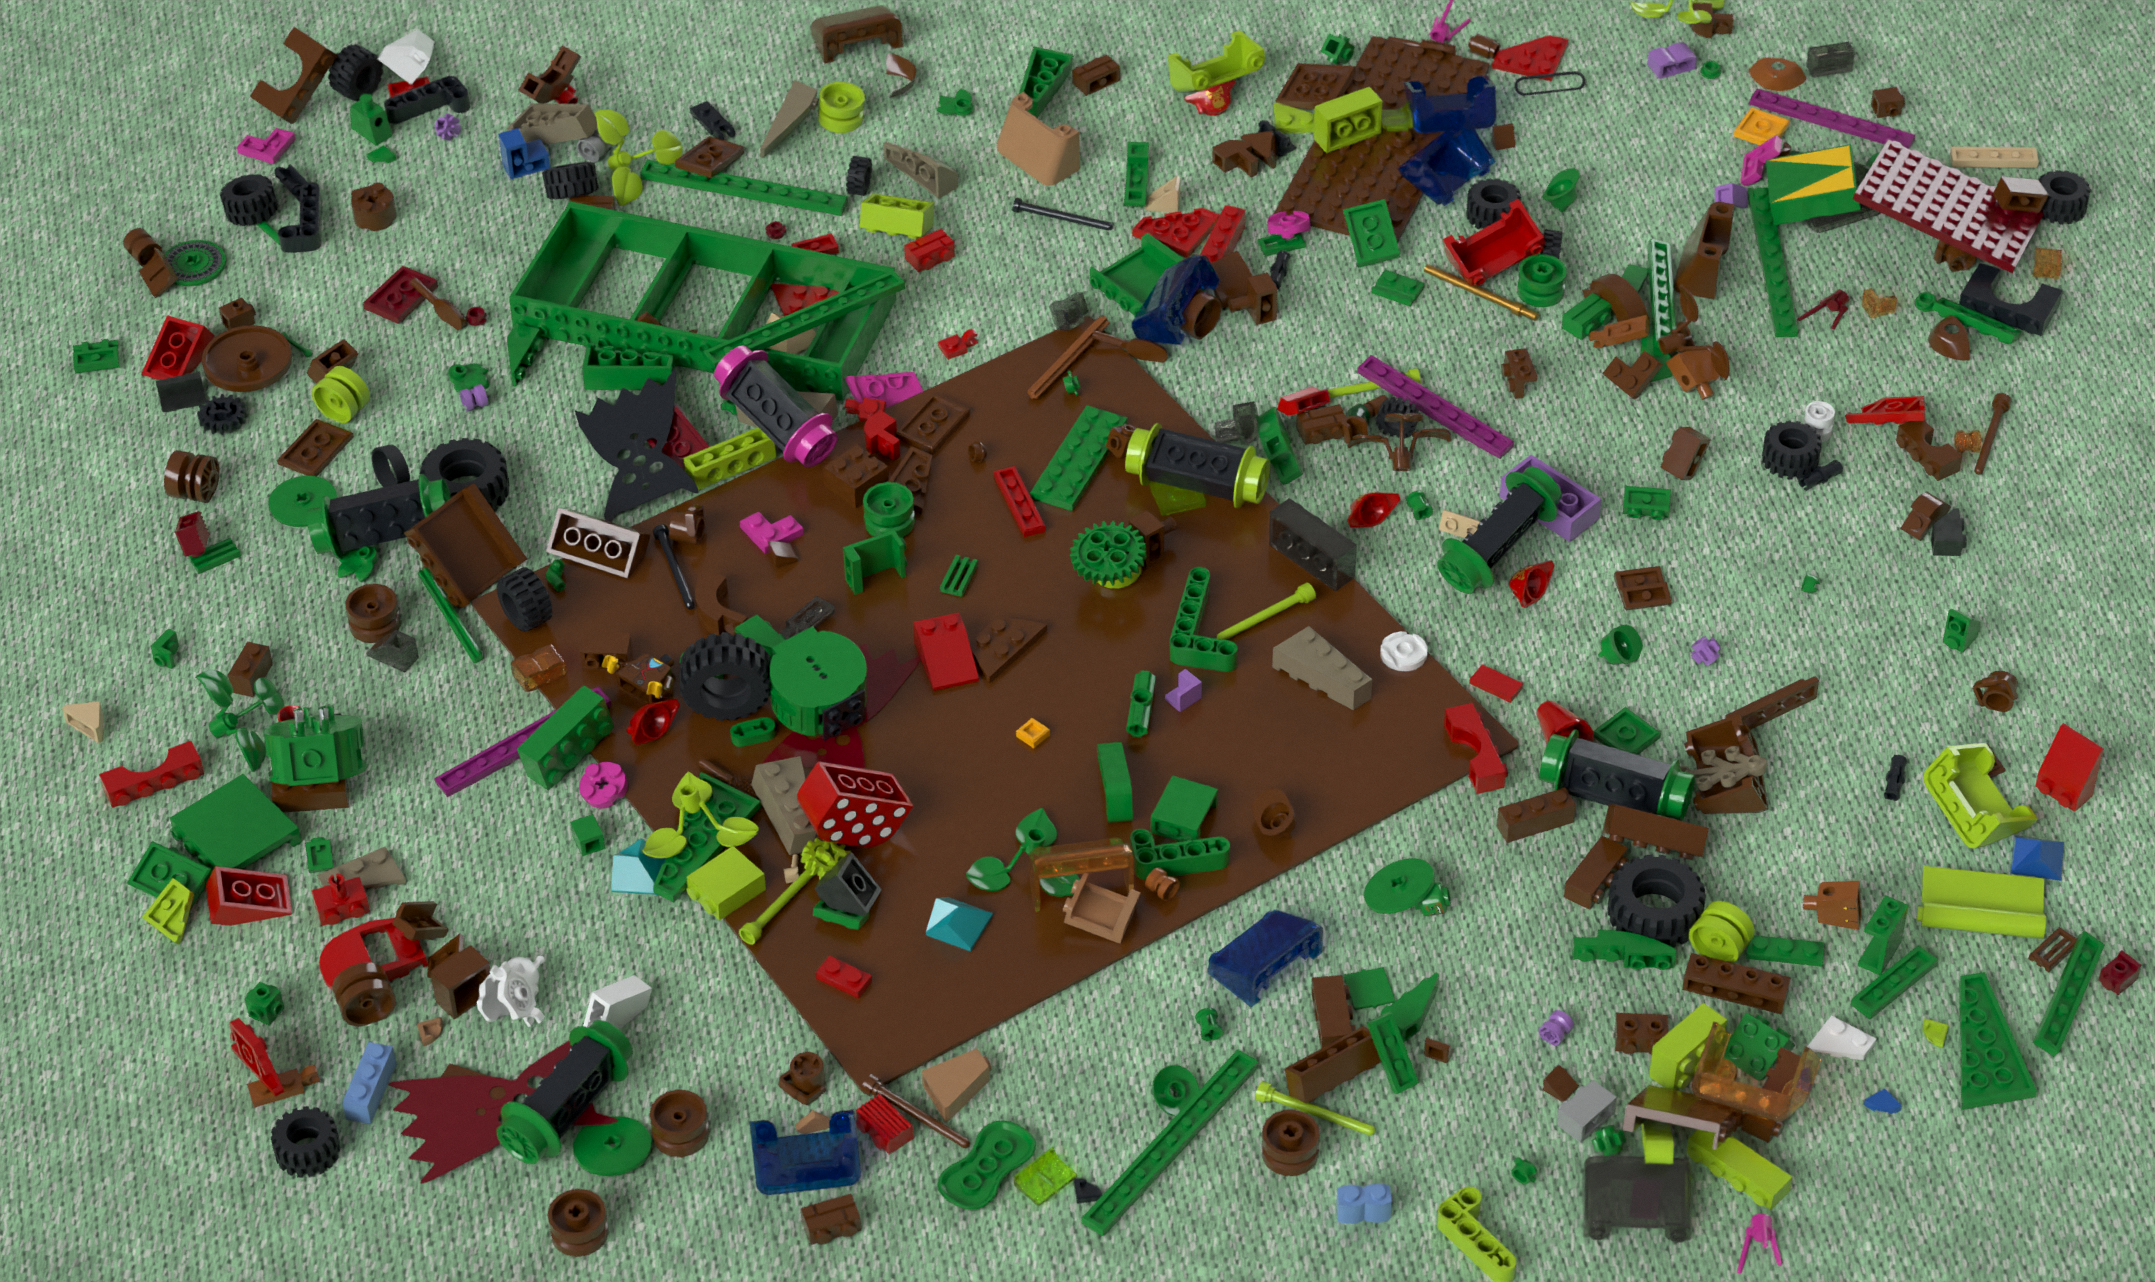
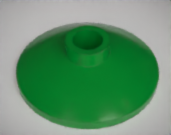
M1169 1065L1159 1070L1152 1084L1153 1097L1157 1105L1165 1113L1176 1116L1199 1091L1194 1075L1179 1065ZM1170 1089L1173 1090L1174 1097L1171 1095Z

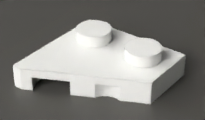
M1831 1015L1807 1046L1806 1052L1809 1054H1814L1815 1052L1829 1053L1832 1057H1849L1850 1059L1864 1060L1876 1044V1038Z

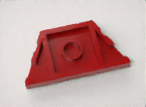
M773 283L770 286L784 317L839 293V291L830 290L823 286Z
M1924 396L1885 397L1861 407L1862 413H1848L1845 415L1847 423H1874L1875 425H1882L1887 422H1894L1895 424H1903L1907 421H1924L1926 419V404Z
M240 1018L231 1021L230 1038L232 1041H236V1043L231 1045L233 1052L275 1097L284 1093V1088L266 1052L267 1045L261 1036L257 1037L251 1025H245Z

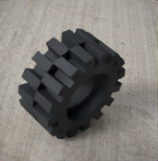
M852 156L847 171L848 176L846 177L847 193L861 196L867 194L871 183L870 179L872 178L871 158Z
M1545 229L1543 234L1545 245L1540 254L1550 255L1559 259L1563 232Z
M1391 397L1390 400L1388 398L1381 403L1376 417L1378 429H1383L1382 433L1384 435L1389 433L1391 437L1396 435L1397 438H1400V422L1385 421V415L1392 413L1418 414L1419 410L1418 408L1415 409L1416 405L1414 403L1409 405L1410 401L1406 399L1404 402L1402 397H1398V400L1395 397ZM1404 422V438L1412 435L1416 429L1417 422Z

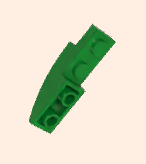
M1274 406L1256 417V425L1266 456L1274 466L1280 482L1285 485L1302 476L1303 472L1290 445L1292 442L1277 408Z
M1598 930L1597 937H1573L1572 959L1583 962L1591 960H1606L1608 962L1623 960L1624 968H1632L1634 970L1657 968L1659 970H1666L1675 967L1676 949L1639 934L1615 930Z

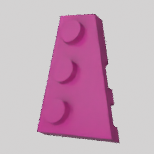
M915 372L845 377L854 400L860 403L863 402L864 397L885 401L886 408L923 392Z

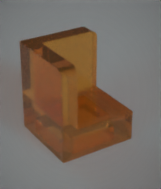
M2035 248V263L2032 277L2059 279L2062 266V250Z
M1872 288L1863 291L1861 305L1871 319L1895 313L1897 303L1895 295L1879 298Z

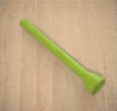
M1418 368L1409 369L1408 372L1404 373L1405 376L1421 385ZM1369 381L1328 389L1329 397L1333 398L1380 389L1381 387Z
M1309 583L1299 586L1292 596L1218 633L1217 639L1227 640L1298 602H1311L1316 599L1313 587Z
M806 869L755 922L746 923L739 930V935L743 941L753 945L761 937L762 928L813 877L811 869Z
M1261 1081L1255 1094L1256 1101L1262 1103L1274 1101L1369 1136L1375 1133V1128L1372 1125L1308 1102L1304 1103L1289 1095L1277 1092L1276 1088L1272 1087V1084Z

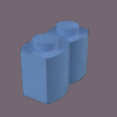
M1371 1184L1365 1187L1345 1185L1337 1188L1336 1211L1338 1222L1355 1224L1365 1220L1379 1223L1391 1219L1392 1199L1390 1186Z

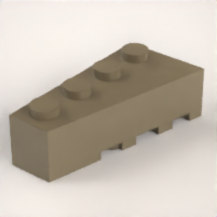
M531 103L507 127V130L518 128L526 143L541 139L545 145L588 138L597 129V119L587 104Z
M800 756L756 765L751 784L789 855L802 853L809 840L814 842L816 831L797 801V793L806 780Z

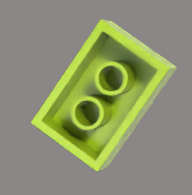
M1370 87L1315 106L1314 140L1328 153L1381 134L1382 100Z
M873 193L861 202L859 228H865L867 232L871 233L885 231L887 235L891 236L904 234L908 238L919 239L933 227L935 202Z
M1702 1003L1653 1045L1649 1077L1664 1088L1673 1090L1684 1089L1689 1084L1691 1077L1696 1073L1698 1075L1703 1073L1712 1059L1717 1060L1723 1054V1044L1727 1034V1019L1705 1003Z

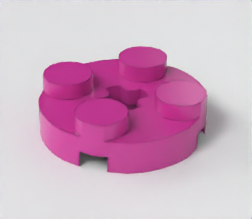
M1286 211L1271 215L1267 221L1268 233L1279 234L1284 239L1293 238L1295 233L1307 232L1311 229L1309 215L1302 211H1293V215H1286Z
M612 762L588 765L579 784V791L583 799L592 807L600 809L614 805L613 802L618 798L622 799L628 789V779L620 765ZM601 783H609L608 785H604L603 789H600L599 786Z

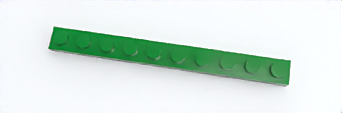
M648 159L640 172V177L643 180L842 216L848 203V196L724 173H717L714 177L709 178L676 168L675 164L663 165L658 161Z
M1762 187L1748 188L1747 196L1775 338L1797 337L1798 329L1777 225L1774 226L1769 189Z
M892 270L703 351V358L715 370L722 358L738 346L745 345L752 352L764 350L904 290L905 282Z
M1237 1049L1082 1217V1224L1099 1235L1104 1236L1257 1070L1259 1061Z

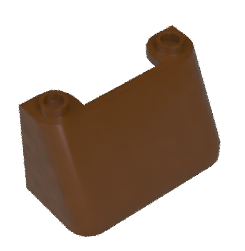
M884 5L821 17L814 20L811 24V35L824 64L834 62V56L838 52L839 54L843 53V45L881 37L883 45L889 43L893 49L903 47L900 18Z
M1741 714L1686 732L1687 742L1684 743L1685 750L1688 756H1693L1697 769L1714 767L1712 765H1705L1702 761L1701 754L1706 750H1714L1718 758L1732 764H1737L1738 762L1728 761L1725 755V750L1731 746L1739 747L1740 753L1745 756H1760L1755 737ZM1746 775L1731 787H1723L1720 780L1708 790L1696 791V796L1693 797L1696 810H1701L1703 814L1760 813L1769 809L1763 775L1758 777Z

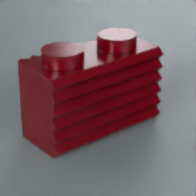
M200 511L180 517L175 530V535L185 557L190 555L197 557L205 552L210 533L208 528H206V524H204L205 520H202L203 516H201L202 512Z

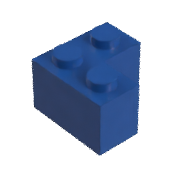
M518 128L498 133L502 165L510 180L550 168L549 154L541 139L526 143Z

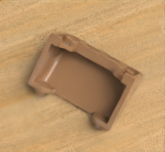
M1022 92L1011 101L997 141V151L1040 183L1048 186L1057 184L1080 170L1079 131L1067 124H1062L1054 129L1048 127L1027 112L1032 108L1033 101Z

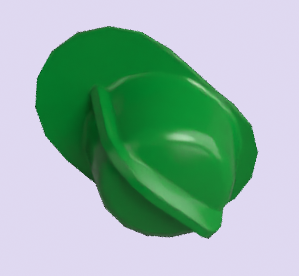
M1569 168L1555 175L1542 196L1543 200L1549 201L1560 212H1565L1569 205L1577 199L1576 184L1580 176L1579 171L1575 168Z
M1627 624L1613 628L1610 633L1601 639L1602 651L1598 654V657L1604 656L1612 665L1628 664L1638 660L1643 648L1641 637L1632 626Z

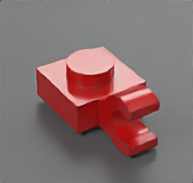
M969 329L961 338L958 334L938 341V347L949 360L968 353V347L978 344V341L975 339L978 335L974 329Z
M864 397L863 402L860 403L854 399L846 398L844 408H847L846 413L859 415V421L866 422L868 418L879 410L885 412L886 402Z

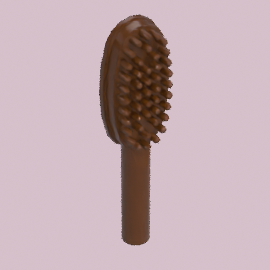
M1388 37L1390 40L1400 41L1414 47L1420 46L1424 49L1456 55V46L1448 43L1435 42L1434 40L1432 42L1428 39L1426 41L1422 39L1419 43L1408 39Z
M417 278L411 280L410 285L433 304L435 312L444 322L458 331L464 328L467 324V319L464 320L465 316H462L463 313H460L461 310L453 306L454 304H451L449 300L439 299Z
M1096 330L1093 332L1092 339L1125 348L1129 355L1139 360L1163 363L1167 359L1165 347L1150 340L1134 338L1129 341Z
M705 758L699 761L698 765L729 786L759 800L751 785L752 780L745 779V776L741 777V775L733 777Z

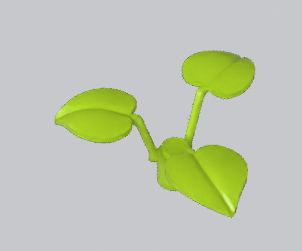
M1670 0L1667 6L1660 3H1637L1630 1V5L1638 15L1656 18L1662 17L1663 13L1668 12L1674 0ZM1689 0V11L1679 12L1677 18L1684 23H1710L1711 15L1703 10L1694 11L1692 3H1712V9L1717 10L1723 8L1725 2L1724 0Z
M609 109L594 112L597 119L598 132L603 141L610 145L618 144L617 148L613 150V155L608 158V166L614 171L612 174V186L619 206H624L637 199L643 189L640 177L636 173L630 172V168H628L631 160L656 152L657 161L663 165L675 163V160L681 157L683 147L673 133L667 130H660L652 137L653 149L631 156L628 152L619 151L625 142L623 136L629 133V125L625 117Z
M687 772L678 783L672 796L674 806L680 809L678 830L675 831L672 828L656 830L648 837L642 851L645 855L654 858H668L680 853L687 844L686 838L681 836L683 833L685 811L696 813L700 810V807L704 810L715 828L720 830L716 837L717 841L723 846L736 847L752 839L759 829L755 823L742 817L728 818L724 821L723 826L719 825L705 805V802L710 799L713 793L711 786L706 781Z

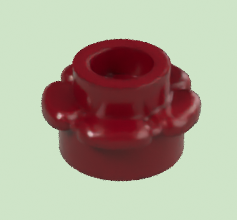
M773 221L766 226V234L771 239H780L786 232V226L778 221Z
M472 307L467 311L466 319L472 326L482 325L487 321V314L481 307Z

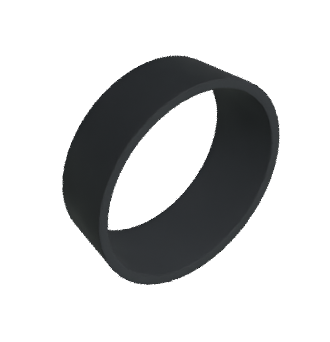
M390 444L373 449L371 455L373 470L377 480L383 487L410 481L407 462L396 446ZM388 459H389V461H390V463H391V465H392V467H393L395 476L393 475V473H392V471H391V468H390Z

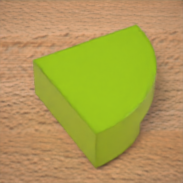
M1924 1018L1922 1029H1924L1925 1037L1935 1046L1943 1048L1949 1025Z

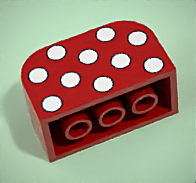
M823 762L816 763L797 793L798 804L819 838L823 841L847 844L849 846L874 847L886 842L896 833L914 807L892 773Z

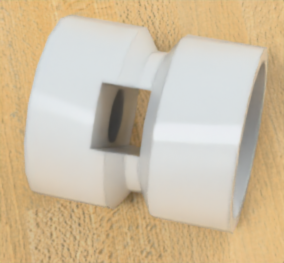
M1814 401L1806 406L1803 424L1806 423L1810 425L1809 428H1814L1817 431L1816 433L1820 434L1821 441L1825 442L1832 434L1835 410L1827 402Z

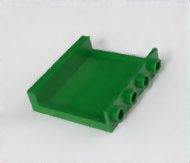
M1149 233L1141 236L1140 248L1099 272L1094 267H1090L1089 281L1091 286L1101 290L1109 300L1113 299L1124 311L1128 310L1134 315L1136 320L1142 321L1148 326L1164 316L1167 300L1174 289L1180 284L1187 282L1200 288L1202 292L1206 291V282L1202 272Z
M241 774L170 817L172 826L170 832L176 841L181 840L190 855L195 854L200 864L214 870L215 866L243 869L287 841L293 847L302 843L299 828L244 774Z

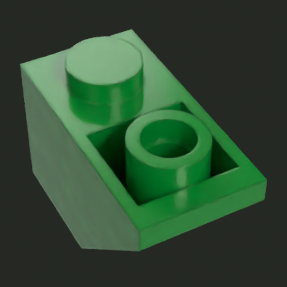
M1950 609L1948 611L1943 643L1950 649H1956L1963 653L1978 637L1980 621L1960 611Z

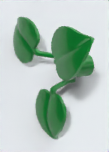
M207 670L198 674L195 678L202 683L211 699L218 706L223 707L215 715L216 718L209 722L211 733L216 738L235 734L236 741L251 771L257 770L266 756L265 745L255 732H248L246 728L235 729L238 724V718L261 704L264 705L269 714L277 715L284 707L282 695L270 680L259 678L254 683V691L260 700L236 715L225 713L233 702V698L230 696L233 693V687L229 679L217 670Z
M1043 808L1032 812L1018 824L1015 835L1022 844L1008 867L1004 868L1003 862L997 858L983 857L976 860L969 871L966 872L967 879L982 890L992 892L1003 890L1010 883V877L1007 873L1011 871L1025 851L1029 856L1041 855L1042 866L1045 872L1040 875L1039 883L1041 888L1049 895L1057 897L1074 895L1071 893L1072 887L1076 879L1080 880L1076 872L1065 863L1055 862L1050 868L1048 867L1045 848L1051 846L1056 841L1057 832Z

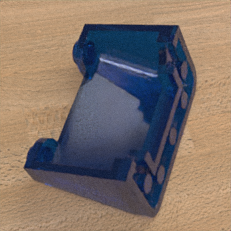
M1487 75L1475 76L1469 79L1467 93L1426 96L1425 86L1421 82L1404 81L1405 96L1412 125L1420 133L1483 129L1491 127L1496 122V86Z
M1468 119L1437 136L1400 165L1397 170L1402 177L1437 205L1442 203L1445 206L1454 200L1455 191L1476 175L1482 177L1490 171L1489 167L1495 163V160Z
M1196 254L1165 269L1132 321V330L1137 339L1181 345L1185 338V335L1181 334L1180 331L1181 324L1186 322L1182 315L1184 309L1198 287L1199 289H1207V287L1216 289L1220 283V279L1207 256Z
M1278 909L1268 911L1253 926L1220 951H1216L1210 956L1208 960V974L1248 1006L1253 1007L1260 1001L1257 997L1259 991L1262 988L1265 990L1269 988V979L1299 956L1304 960L1308 956L1314 960L1322 953L1323 927L1315 921Z
M854 1110L835 1112L829 1119V1131L783 1137H777L775 1125L768 1120L749 1121L757 1189L761 1193L775 1195L854 1185L859 1181L861 1167Z

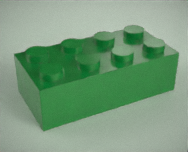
M583 685L517 748L526 774L530 779L547 790L551 789L588 752H591L605 736L610 734L614 724L605 699Z

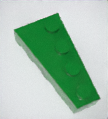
M1033 46L1019 94L1024 92L1033 101L1032 108L1027 112L1036 118L1040 116L1070 75L1074 55Z
M587 342L582 366L584 389L622 390V388H625L627 390L641 391L647 378L663 386L670 373L675 369L673 355L647 351L643 354H638L634 349L628 348L625 351L614 350V346L605 345L604 348L595 347V343Z

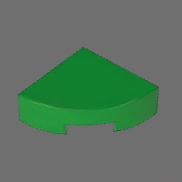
M384 145L366 154L367 160L376 163V161L390 163L397 160L396 155Z

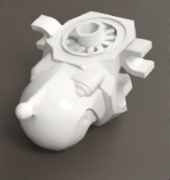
M539 955L534 962L524 957H515L508 962H503L499 968L497 965L492 967L489 976L479 986L480 997L477 1000L478 1010L486 1021L493 1022L498 1017L507 1016L510 1013L512 1020L524 1018L528 1027L533 1024L535 1019L538 1023L542 1022L545 1016L538 1008L534 1007L536 1005L534 998L539 991L537 987L539 980L537 968L544 962L545 958Z

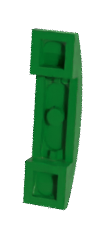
M1128 142L1124 206L1145 207L1149 142Z

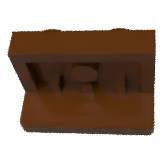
M1523 348L1505 351L1504 364H1501V373L1503 377H1507L1508 392H1512L1515 399L1524 398L1525 383L1536 382L1538 378L1528 350Z
M434 901L402 902L397 909L392 923L404 933L403 935L407 939L417 941V939L433 940L434 938H444L449 930L432 917L437 907V903Z

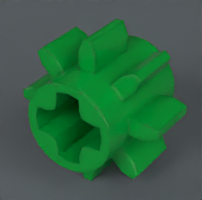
M1609 1125L1595 1131L1597 1137L1591 1140L1595 1152L1602 1151L1604 1156H1610L1623 1150L1621 1144L1626 1142L1622 1129L1615 1130L1614 1125Z

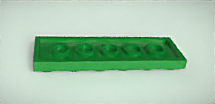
M1086 405L1033 487L1031 498L1073 511L1111 451L1105 447L1110 431L1113 427L1128 424V417Z

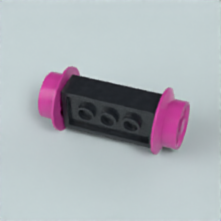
M742 345L734 348L722 358L714 372V378L721 384L719 395L724 400H731L784 452L783 456L787 462L794 463L800 461L806 468H810L819 464L831 453L838 440V435L831 429L833 423L832 416L828 413L819 414L768 364V354L765 351L756 350L752 352L747 346Z

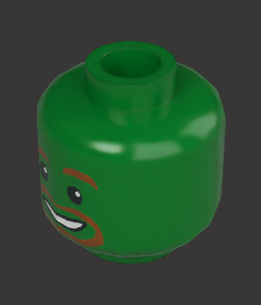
M1434 882L1429 894L1415 905V909H1420L1424 916L1446 913L1448 907L1451 906L1448 887H1444L1440 882Z

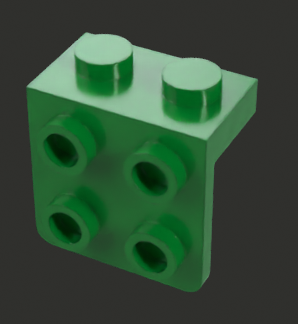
M1746 1013L1725 1044L1721 1057L1756 1080L1762 1081L1766 1078L1769 1067L1772 1068L1777 1061V1053L1780 1047L1792 1051L1795 1044L1790 1040L1791 1035L1779 1027L1777 1030H1774L1768 1026L1770 1022L1758 1014L1756 1017H1753Z

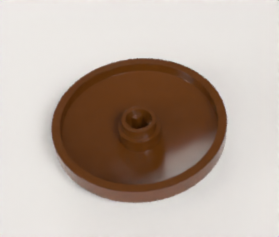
M257 325L240 326L219 334L208 343L202 354V366L207 379L215 386L233 392L256 391L274 384L286 374L292 362V353L288 340L274 329Z

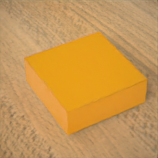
M1031 718L1016 731V737L1033 748L1050 736V729L1034 718Z

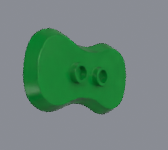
M1000 1120L989 1123L978 1133L974 1146L968 1155L950 1165L941 1173L937 1183L938 1191L947 1201L961 1209L968 1211L982 1209L995 1198L1003 1178L1010 1171L1023 1165L1033 1156L1036 1149L1035 1138L1025 1128L1010 1121Z

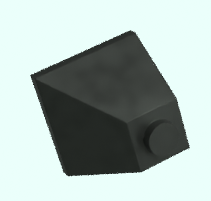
M852 852L848 853L824 874L814 888L819 898L825 901L829 908L861 916L868 913L881 892V888Z

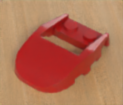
M395 918L366 922L333 938L327 943L320 955L319 968L326 985L332 990L334 979L340 972L359 963H372L362 938L378 932L387 933L398 961L381 965L389 981L409 975V970L420 965L423 968L428 966L426 955L418 939L417 941L407 939L403 935L404 933L392 924Z

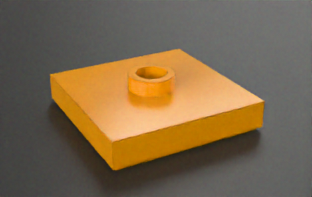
M1751 107L1734 130L1733 136L1761 145L1775 135L1781 138L1788 129L1790 120Z

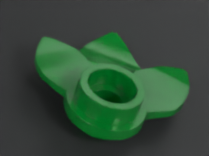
M959 89L955 97L940 95V106L936 110L943 115L956 114L967 116L974 110V106L971 103L972 96L964 89Z
M475 363L465 366L455 364L448 369V377L454 384V389L457 392L464 389L471 390V388L480 384L483 385L484 389L489 388V382L485 376L488 369L483 365Z
M366 546L359 550L346 552L342 559H339L342 564L338 568V577L343 578L355 573L360 582L364 581L372 573L374 564L377 562L378 558L375 548Z

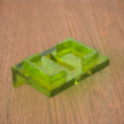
M1408 101L1399 109L1382 110L1381 123L1383 129H1387L1388 132L1408 131V128H1413V116Z
M1051 1147L1014 1176V1186L1039 1207L1071 1183L1073 1178H1077V1173L1068 1167L1057 1156L1054 1148ZM1039 1172L1041 1175H1043L1048 1181H1050L1053 1184V1186H1050L1037 1173Z

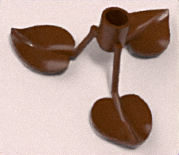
M1680 285V305L1686 321L1678 322L1676 329L1671 330V334L1658 339L1660 350L1664 355L1677 350L1678 352L1709 350L1714 369L1725 381L1728 379L1730 369L1726 350L1717 341L1713 342V347L1711 345L1695 346L1687 325L1691 321H1698V306L1692 294L1683 285Z
M1392 413L1385 415V421L1400 422V447H1395L1394 452L1391 449L1388 438L1381 435L1355 436L1348 443L1347 448L1363 442L1384 443L1389 453V459H1392L1393 471H1410V459H1413L1417 438L1435 437L1451 442V433L1443 428L1423 429L1413 432L1412 443L1408 451V447H1404V422L1423 420V415L1416 413Z

